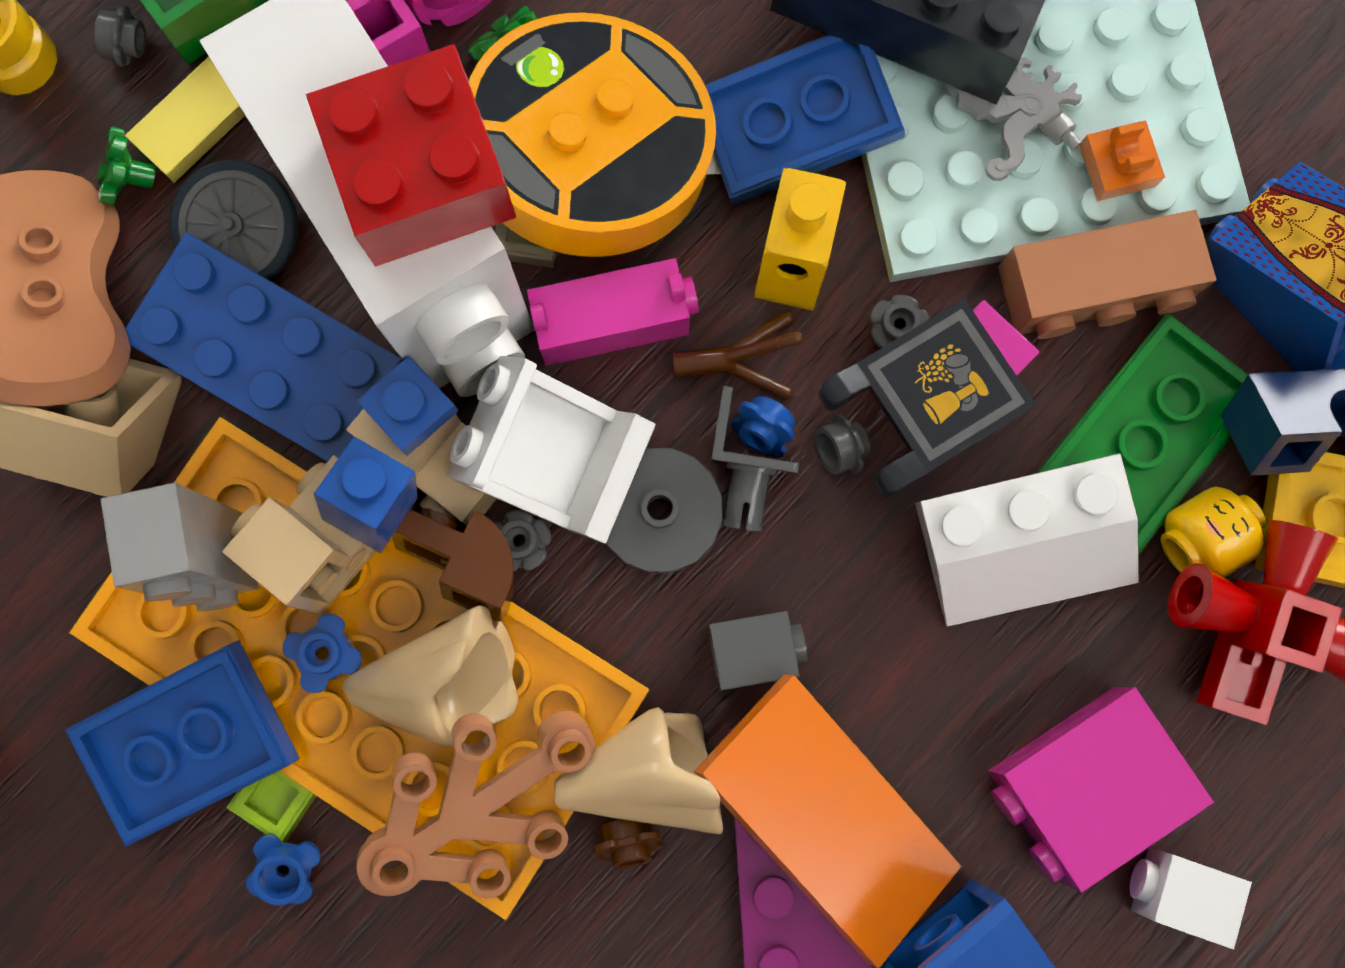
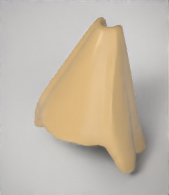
M475 606L351 674L344 680L343 689L349 703L354 707L411 734L444 747H454L451 731L454 723L460 717L470 713H479L486 716L492 724L510 718L515 712L518 704L517 690L512 677L515 653L504 624L501 621L492 622L491 612L487 607Z
M659 707L649 709L596 747L585 767L572 773L563 772L556 778L554 783L555 804L562 809L711 834H722L723 832L720 796L711 782L697 776L693 772L708 756L704 741V728L700 719L695 714L664 713Z

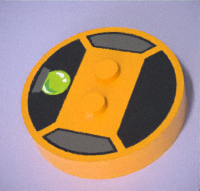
M564 13L536 19L510 31L495 42L477 63L470 76L469 84L505 179L517 217L503 222V224L517 235L536 245L563 254L586 257L614 256L641 249L658 241L677 227L689 214L698 200L715 148L716 121L709 93L701 77L683 54L662 37L640 25L613 16L595 13Z

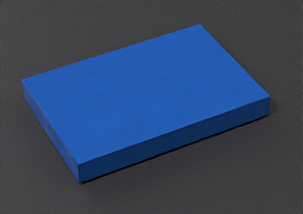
M831 35L823 36L705 85L713 105L716 121V139L713 153L733 205L779 188L783 168L817 173L905 138L904 127L875 51L859 44V47L844 42L841 38Z
M239 640L65 729L125 847L300 759Z

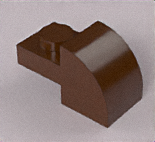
M423 508L419 514L409 510L392 536L395 548L444 570L439 579L442 598L468 610L475 606H485L490 610L493 621L503 622L513 596V558L509 544L501 530L489 518L477 511H474L464 533L456 531L458 525L455 521L438 511Z

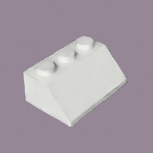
M1121 454L915 503L946 626L1139 583L1138 519Z

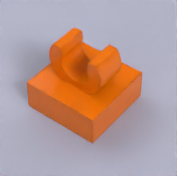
M1146 120L1087 134L1082 140L1080 150L1097 201L1156 187L1165 178Z

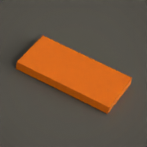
M784 674L693 771L697 776L714 785L720 796L721 803L864 961L873 967L880 968L962 867L794 675Z

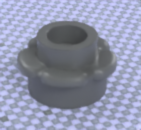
M120 5L117 10L103 8L99 11L94 30L95 46L99 57L115 60L119 67L130 65L132 57L141 58L146 45L144 23L141 20H135L134 16L131 15L130 8L125 5Z
M895 295L888 302L881 300L874 306L869 317V321L872 324L871 337L879 348H883L929 320V315L925 310L919 309L917 300L907 295ZM897 319L903 320L905 328L897 329L894 326V321Z
M837 414L832 417V420L828 421L827 425L817 428L814 433L817 455L829 473L837 475L849 470L851 474H857L863 469L864 460L862 458L868 456L870 443L866 431L860 423L856 421L851 422L846 416Z
M516 509L507 512L504 520L496 521L494 524L501 530L509 544L513 558V572L518 570V568H523L526 571L533 570L540 566L547 557L546 547L551 542L550 529L542 519H535L532 514L524 510ZM517 535L525 537V544L521 547L514 545L513 540Z

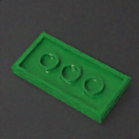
M1167 312L1154 324L1035 474L1121 454L1138 519L1139 555L1164 523L1167 514L1178 505L1231 437L1220 415L1248 374Z

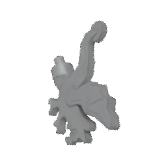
M1026 57L1021 58L1003 91L1007 95L1002 93L997 105L948 84L945 85L948 93L956 98L957 109L970 112L975 121L987 119L995 124L1007 120L1002 128V144L1007 153V160L998 157L992 159L985 167L987 177L993 181H1001L1007 178L1009 172L1017 170L1025 158L1024 137L1036 128H1039L1055 145L1064 142L1072 151H1075L1082 144V141L1073 133L1077 125L1059 109L1060 104L1078 105L1082 100V95L1075 92L1078 87L1077 83H1073L1063 92H1055L1053 84L1059 81L1062 73H1055L1052 70V65H1048L1044 69L1045 81L1037 83L1032 79V72L1025 73L1022 71L1024 67L1030 68L1032 61Z

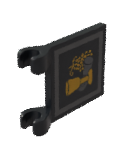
M965 298L857 364L829 377L824 381L818 392V396L825 408L829 411H835L869 388L909 449L910 453L887 465L875 476V485L884 497L893 496L1036 406Z

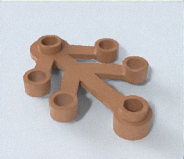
M567 710L549 715L543 720L537 730L536 742L538 748L475 789L481 762L489 758L495 751L497 737L491 721L486 716L479 713H470L460 717L454 723L451 731L454 752L439 813L416 829L419 804L432 795L437 785V778L433 763L426 755L408 753L396 760L391 770L394 792L386 826L373 832L361 846L357 855L356 868L361 884L374 894L395 896L409 891L420 880L470 883L471 890L477 896L493 898L502 894L508 888L511 881L506 858L501 852L494 849H485L477 852L474 856L438 852L436 850L456 838L527 844L530 852L540 859H551L561 854L568 844V833L561 817L557 813L540 811L534 815H522L495 811L554 771L572 773L585 767L595 750V739L586 720L580 714ZM472 731H483L486 733L484 739L477 744L467 745L462 742L463 738ZM575 741L579 743L577 747L567 753H558L559 749L568 742ZM421 771L426 774L419 783L406 784L402 782L403 777L409 772ZM543 830H556L555 834L547 840L540 841L536 839L537 835ZM390 861L403 862V864L395 868H382L383 865ZM486 869H499L498 873L491 878L482 879L478 877Z

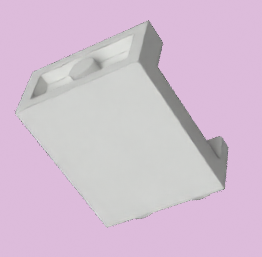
M500 355L497 363L492 364L481 378L477 390V398L480 402L470 425L465 426L454 440L450 452V460L453 464L447 477L571 532L606 544L656 424L635 413L617 411L536 370L537 365L526 358Z

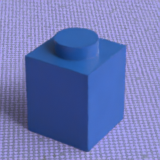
M353 437L314 492L321 519L381 553L418 498L415 471L360 439Z

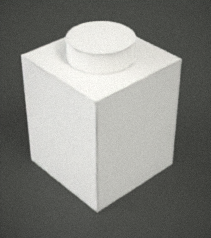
M1148 847L1145 859H1141L1136 864L1131 876L1130 895L1134 898L1131 911L1157 923L1234 949L1252 882Z

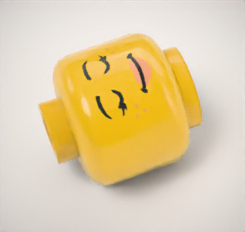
M1215 486L1199 493L1167 514L1164 524L1165 533L1161 535V544L1166 556L1180 573L1186 567L1199 563L1225 578L1261 555L1265 544L1262 528L1266 525V519L1259 505L1249 496L1244 494L1238 496L1229 489Z

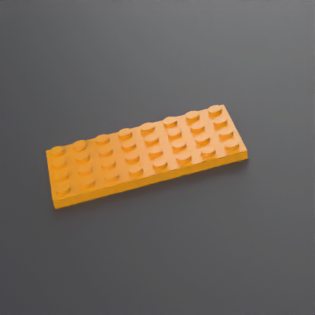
M219 417L174 483L244 513L255 504L262 505L268 497L290 506L299 496L296 493V488L307 471ZM392 537L381 553L376 551L324 614L286 606L260 583H258V590L237 594L239 604L228 608L197 611L196 605L174 607L172 606L171 599L149 602L145 601L144 593L114 587L111 572L69 632L149 686L239 640L300 757L291 765L279 770L281 773L373 833L386 826L394 792L391 777L394 763L405 754L421 753L432 761L437 785L432 795L420 802L415 829L439 813L454 747H444L411 734L351 705L343 689L344 680L351 674H344L338 679L330 680L327 688L320 693L305 691L300 685L301 673L295 661L287 658L283 653V643L289 634L294 632L302 634L315 627L321 616L334 614L344 620V633L351 639L354 648L358 649L362 654L360 670L468 610L442 598L439 579L444 570L396 549ZM511 602L502 623L509 633L515 653L512 677L517 690L518 704L510 718L492 724L497 737V746L493 754L481 762L475 789L538 748L536 742L537 730L543 720L549 715L565 710L580 714L586 720L594 736L596 748L629 724L650 689ZM319 648L317 657L320 660L326 659L328 656L327 648ZM483 731L470 732L463 743L467 745L477 744L484 739L486 733ZM575 741L568 742L559 749L558 753H567L577 747L579 743ZM412 771L403 777L402 782L416 784L424 779L426 774L421 771ZM554 771L495 811L522 815H534L540 811H552L561 817L564 826L574 813L572 810L559 808L555 804L554 783L556 778L563 773L559 771ZM543 830L537 835L536 839L540 841L547 840L555 834L556 830ZM454 838L436 850L438 852L474 856L481 850L494 849L504 855L511 874V881L508 888L499 896L482 898L473 893L470 883L448 882L504 920H507L544 861V859L535 857L530 852L527 844ZM486 869L478 877L482 879L491 878L498 873L499 869Z

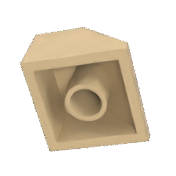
M129 359L126 371L119 382L106 393L89 400L55 406H23L0 401V468L101 496L111 497L129 493L154 466L182 383L181 375L171 369Z

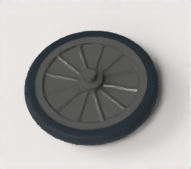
M223 160L211 163L197 170L181 186L171 209L170 234L174 249H176L184 234L188 232L270 281L284 269L294 252L298 237V217L291 195L275 175L251 162Z

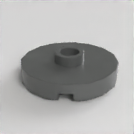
M646 448L606 542L608 547L626 565L648 574L675 573L696 563L713 546L723 520L722 495L712 473L694 456L673 448ZM656 499L667 500L671 504L672 513L664 520L653 519L648 513L649 504Z

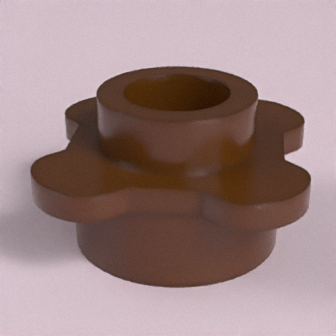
M617 819L599 828L602 843L595 846V852L599 854L600 861H612L614 869H626L652 861L651 852L663 848V842L660 832L653 831L652 824Z

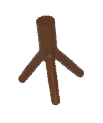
M784 312L727 347L673 353L676 377L729 372L784 399H789L793 394L791 388L738 363V361L798 345L802 342L803 337L799 332H792L766 339L792 322V314Z

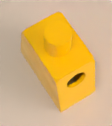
M783 168L754 298L806 310H814L831 254L846 186L845 181L797 169ZM794 264L804 268L807 273L802 275L789 274L782 271L778 266Z

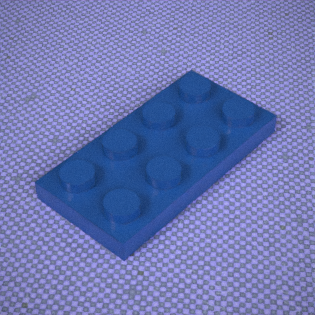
M188 232L182 237L126 327L131 346L327 462L333 455L339 458L354 437L346 429L363 410L357 400L403 361L398 356Z

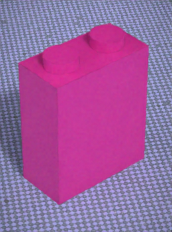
M1136 687L1111 688L988 770L998 786L991 791L993 799L1005 817L1014 826L1022 822L1035 842V845L1029 848V853L1044 876L1053 884L1060 880L1062 884L1081 893L1214 803Z

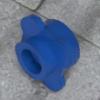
M763 396L755 397L751 402H741L737 408L740 417L734 418L731 426L743 444L760 454L783 457L787 451L784 443L791 442L795 436L793 431L795 420L789 410L779 402Z
M325 614L318 619L315 627L302 634L297 632L291 633L284 640L283 653L287 658L295 661L301 673L300 685L307 692L320 693L324 691L330 680L338 679L344 674H353L359 670L362 664L361 652L354 648L351 639L344 633L345 622L337 615ZM321 647H325L328 650V656L324 660H320L317 657V651Z
M273 834L260 837L253 848L257 862L254 871L248 875L246 880L248 891L253 896L259 897L264 902L272 905L301 904L307 901L313 892V885L309 881L313 867L318 865L321 858L319 848L310 841H304L298 845L281 842ZM286 865L290 871L283 874L278 871L277 867Z

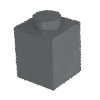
M788 611L713 623L707 627L719 691L778 681L784 674L800 677L798 663L808 661L802 626L800 623L790 625Z

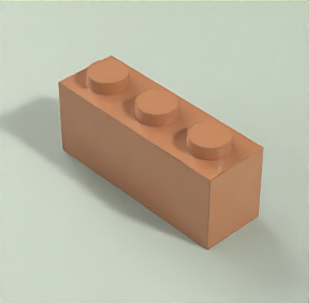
M1196 209L1014 246L998 266L1013 327L1020 334L1037 331L1039 339H1048L1067 334L1076 329L1075 323L1097 319L1099 327L1116 325L1136 317V311L1152 307L1157 308L1158 314L1178 312L1197 303L1195 296L1217 281Z

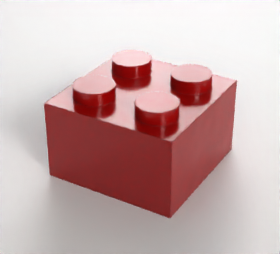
M455 44L305 94L353 234L375 267L517 218L505 179Z

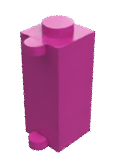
M676 258L527 290L532 320L545 366L689 335L690 325L689 315L699 313L692 277L682 278Z

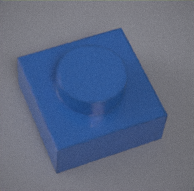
M410 356L405 358L357 400L362 408L406 456L412 453L459 411Z

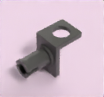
M723 386L711 456L713 460L726 461V468L732 469L725 518L722 520V525L740 529L743 504L748 502L744 528L746 530L762 532V521L770 475L776 476L777 470L798 473L799 463L723 451L733 387Z

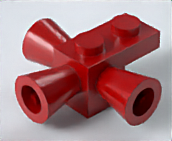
M1268 520L1263 584L1235 579L1233 584L1199 563L1186 567L1179 574L1169 595L1168 611L1171 621L1181 628L1219 631L1199 691L1197 703L1267 725L1286 663L1321 673L1324 670L1345 682V618H1340L1343 608L1306 596L1336 545L1337 537L1290 522Z

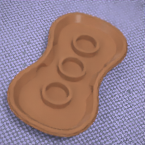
M49 170L16 171L0 175V401L23 406H55L78 403L106 393L119 382L126 371L130 359V341L126 328L109 300L105 279L106 267L119 236L120 219L115 206L99 203V188L83 177Z

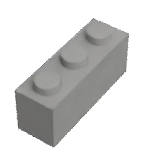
M177 483L101 498L114 587L144 593L145 601L149 602L171 599L172 606L174 607L196 605L197 611H212L239 604L237 594L259 589L258 582L222 553L223 549L234 538L230 534L231 529L243 512Z

